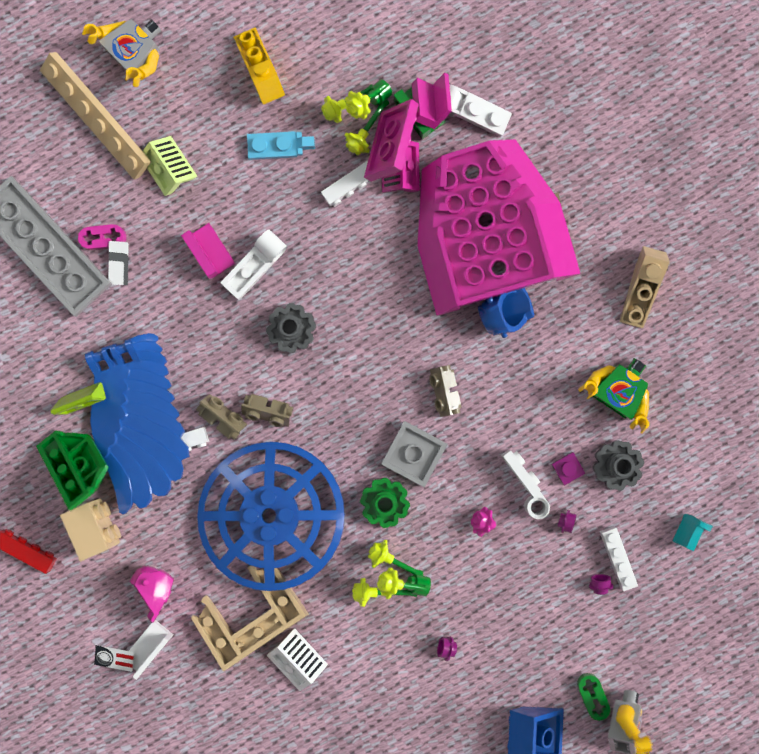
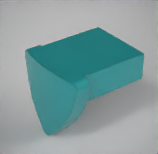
M684 514L672 541L694 551L703 531L711 532L713 525L692 515Z

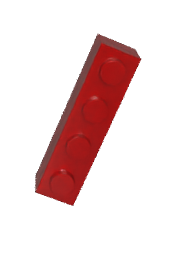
M9 529L0 531V550L45 574L51 571L57 560L54 557V553L50 551L44 552L39 545L34 543L31 545L27 542L26 538L13 535L14 532Z

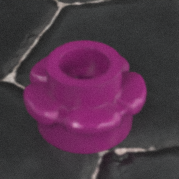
M567 510L566 514L561 513L557 527L562 528L561 533H564V531L572 533L577 515L570 513V510Z
M606 574L592 575L589 588L595 594L605 595L608 593V589H613L611 577Z
M451 636L447 638L441 637L437 646V655L444 658L445 661H449L450 657H455L457 643L454 642Z

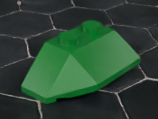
M55 430L36 445L70 511L74 510L98 490L109 467L90 435L63 433L62 431Z

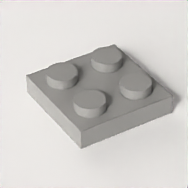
M404 421L381 464L425 488L448 444Z

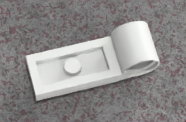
M449 84L452 112L448 116H457L500 137L503 136L511 117V112Z
M270 230L265 231L255 242L251 251L222 280L221 284L240 300L285 252L287 245Z
M507 450L501 457L531 495L525 501V511L535 519L545 518L550 511V505L537 486L540 483L539 479L532 471L528 473L522 466L525 464V461L517 451L513 453L511 450ZM540 500L543 504L542 510L538 513H533L531 511L532 503Z

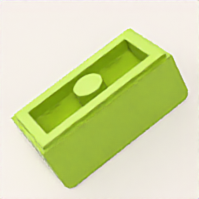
M98 382L61 397L50 410L51 414L67 415L104 401L106 395L102 383Z

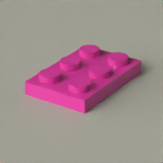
M410 99L381 112L364 178L372 182L402 171L405 165L407 148L411 142L413 124L417 119L416 113L419 105L417 102Z

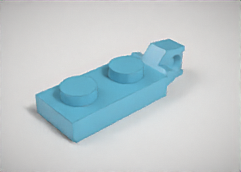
M296 131L247 134L248 159L295 158L303 155V150L315 149L314 136L302 137V132Z

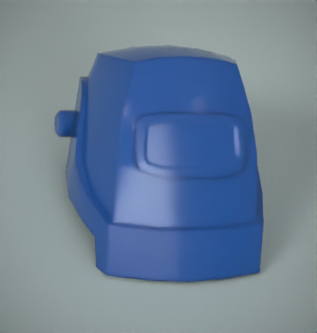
M525 288L488 298L478 306L482 324L487 332L493 334V336L501 335L502 338H506L508 336L507 333L521 329L527 320L534 317L533 306Z

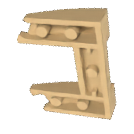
M255 566L247 568L255 582L265 583L264 570H256ZM274 568L275 583L287 581L279 569ZM292 588L276 591L261 590L272 609L235 634L209 596L206 595L202 598L201 602L206 605L199 617L193 615L191 619L223 671L228 670L265 643L309 615Z

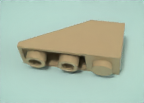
M645 246L642 247L635 265L620 322L644 328L670 263L666 252Z

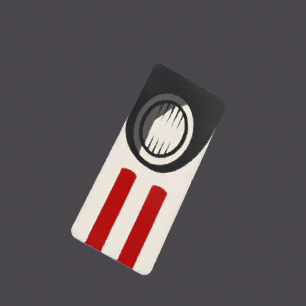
M95 645L94 665L133 671L134 652Z

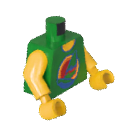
M633 358L627 369L620 364L615 366L607 365L594 371L586 383L579 387V392L584 389L588 391L586 399L594 397L626 420L634 418V421L630 424V429L633 430L639 425L641 427L640 433L642 434L649 427L647 419L649 410L648 383L639 377L646 365L641 361Z

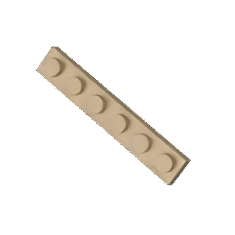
M57 52L49 53L39 71L134 180L141 177L151 163L150 159Z

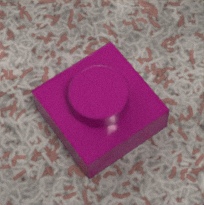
M574 452L551 463L564 486L586 474Z

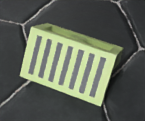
M171 136L151 141L143 149V153L151 161L147 169L165 196L172 194L181 183L197 177Z

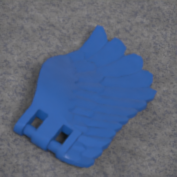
M151 333L127 339L125 343L120 345L115 343L103 347L101 351L96 353L93 351L85 353L86 362L94 374V384L101 382L106 395L104 401L92 405L90 424L94 442L109 467L108 473L114 486L118 509L121 514H126L132 508L133 503L140 509L147 507L152 501V493L156 496L168 495L171 490V481L183 478L184 468L182 460L190 457L189 447L181 439L185 430L181 423L176 420L180 416L179 411L171 404L175 400L174 395L167 390L172 387L170 381L165 378L169 374L165 366L168 361L161 354L163 348L156 343L159 337ZM128 352L133 361L125 363L122 354ZM105 360L110 369L102 371L99 362Z

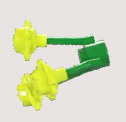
M380 79L374 85L370 84L360 92H348L345 100L335 101L331 100L330 96H326L321 110L326 120H334L336 123L342 121L341 114L344 109L352 117L365 120L367 115L370 114L368 104L370 102L373 105L379 104V107L364 129H360L358 134H344L347 142L346 147L351 153L356 155L369 153V145L365 140L369 135L368 131L383 109L389 105L388 98L392 96L393 92L390 85Z
M384 540L381 543L375 542L369 550L368 558L371 559L372 567L375 568L383 562L392 563L412 573L413 576H409L405 583L403 580L398 579L397 570L389 567L386 572L379 575L377 587H370L366 583L365 578H361L360 583H354L352 589L353 600L359 602L361 607H365L369 598L377 597V595L385 596L386 599H390L392 595H408L413 597L420 595L426 597L431 588L430 577L423 576L422 570L414 569L395 559L394 555L388 553L387 540Z

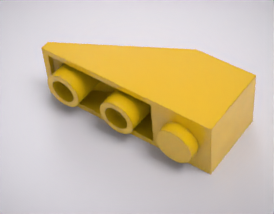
M256 27L234 36V40L263 105L285 96L279 77Z

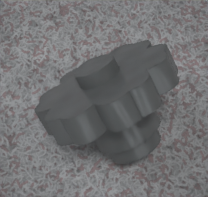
M289 303L285 309L277 307L274 313L269 315L271 325L267 327L266 332L269 335V341L273 344H278L280 351L293 354L298 348L302 350L307 349L309 344L314 341V336L311 332H314L317 326L313 315L305 313L302 305Z
M614 440L611 446L603 444L595 453V459L598 462L592 468L596 479L605 481L607 488L622 491L626 485L635 486L637 481L642 478V472L639 469L644 466V460L641 458L642 455L639 450L632 449L631 443Z

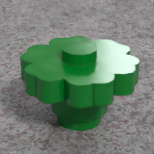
M387 477L373 480L372 487L364 488L360 503L365 507L363 509V516L368 519L370 524H377L379 522L382 528L396 526L398 518H405L410 507V502L405 499L407 489L399 481L391 483Z

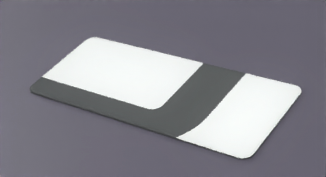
M109 241L108 280L114 285H128V242Z

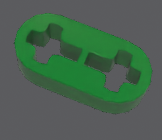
M582 674L578 678L577 686L586 710L591 718L602 721L610 714V705L602 685L594 674ZM588 679L591 682H595L592 685L594 694H590L587 688H583L586 685L585 681ZM597 699L598 703L601 706L604 705V707L601 708L602 713L598 714L596 711H592L593 709H595V704L593 702V700Z

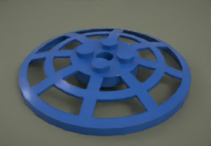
M256 443L230 454L209 476L199 500L197 514L198 531L208 557L217 569L229 579L255 590H285L313 578L333 557L340 544L344 530V501L340 487L333 474L313 454L287 443ZM266 449L265 464L250 467L238 475L228 466L231 462L247 453ZM276 449L295 453L307 459L313 466L302 475L290 467L275 464ZM264 471V486L251 491L243 480L253 474ZM275 471L285 473L297 481L287 491L274 486ZM320 472L332 489L336 510H321L318 495L310 483ZM221 473L230 483L221 497L218 511H205L209 490L217 476ZM303 488L306 489L311 499L313 510H299L294 497ZM236 489L245 498L241 504L240 511H226L228 499L233 490ZM268 508L273 509L276 513V519L272 523H267L263 519V513ZM299 520H313L311 532L305 543H303L294 534ZM321 520H336L332 542L320 559L310 548L318 536ZM204 521H218L221 537L229 549L220 560L214 554L208 542ZM226 521H239L244 532L235 544L228 534ZM251 541L263 545L264 561L252 558L244 554L242 550ZM287 541L296 550L295 553L286 558L274 560V545ZM237 557L251 566L264 568L265 583L244 579L230 571L227 566ZM301 557H304L313 566L308 572L295 579L275 583L274 568L289 565Z

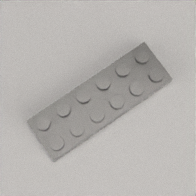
M10 176L0 185V237L69 312L77 317L108 289L112 283L13 176Z

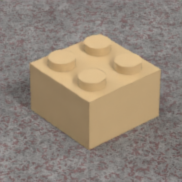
M101 498L60 515L80 562L120 543L121 533L116 524L112 525L109 518L111 510L106 502H102Z

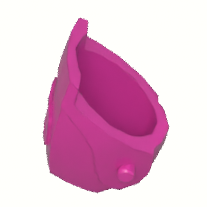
M142 566L136 570L129 582L136 588L150 611L147 617L154 623L163 605L168 601L172 592L174 578L160 568Z

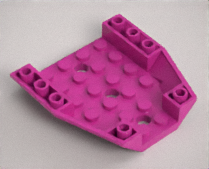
M516 139L489 140L442 155L422 169L417 246L436 316L460 310V307L549 280L556 279V281L581 274L561 203ZM477 167L480 171L478 177L468 179L466 177L467 169ZM484 214H489L493 217V222L488 227H482L479 224V219ZM496 262H504L507 268L504 274L495 275L493 273L492 267Z

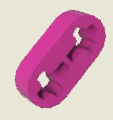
M118 225L91 226L83 228L79 232L78 241L82 247L88 250L108 249L109 241L113 240L105 238V235H112L113 230L120 234V237L116 238V241L125 242L127 235L124 229ZM90 232L94 236H100V239L92 240L91 245L85 241V237H88Z

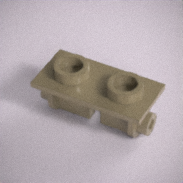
M450 365L430 369L429 381L435 391V408L439 412L440 417L460 413L462 406L458 391L450 392L449 390L450 387L457 386L454 369L451 370Z
M211 394L199 402L200 405L196 409L199 412L198 415L211 425L216 420H219L220 423L216 429L228 439L232 438L235 440L239 436L240 431L248 425L243 421L241 415L230 411L224 406L221 399Z
M255 394L245 396L241 410L242 415H245L247 419L252 421H259L261 419L268 421L270 425L275 427H289L290 417L294 408L289 406V403L273 400L271 407H267L268 398Z

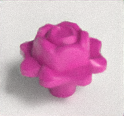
M483 507L480 511H476L473 514L471 525L474 534L482 537L485 533L495 529L496 521L492 518V510Z

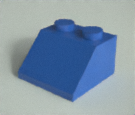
M523 706L510 710L508 754H562L564 709Z

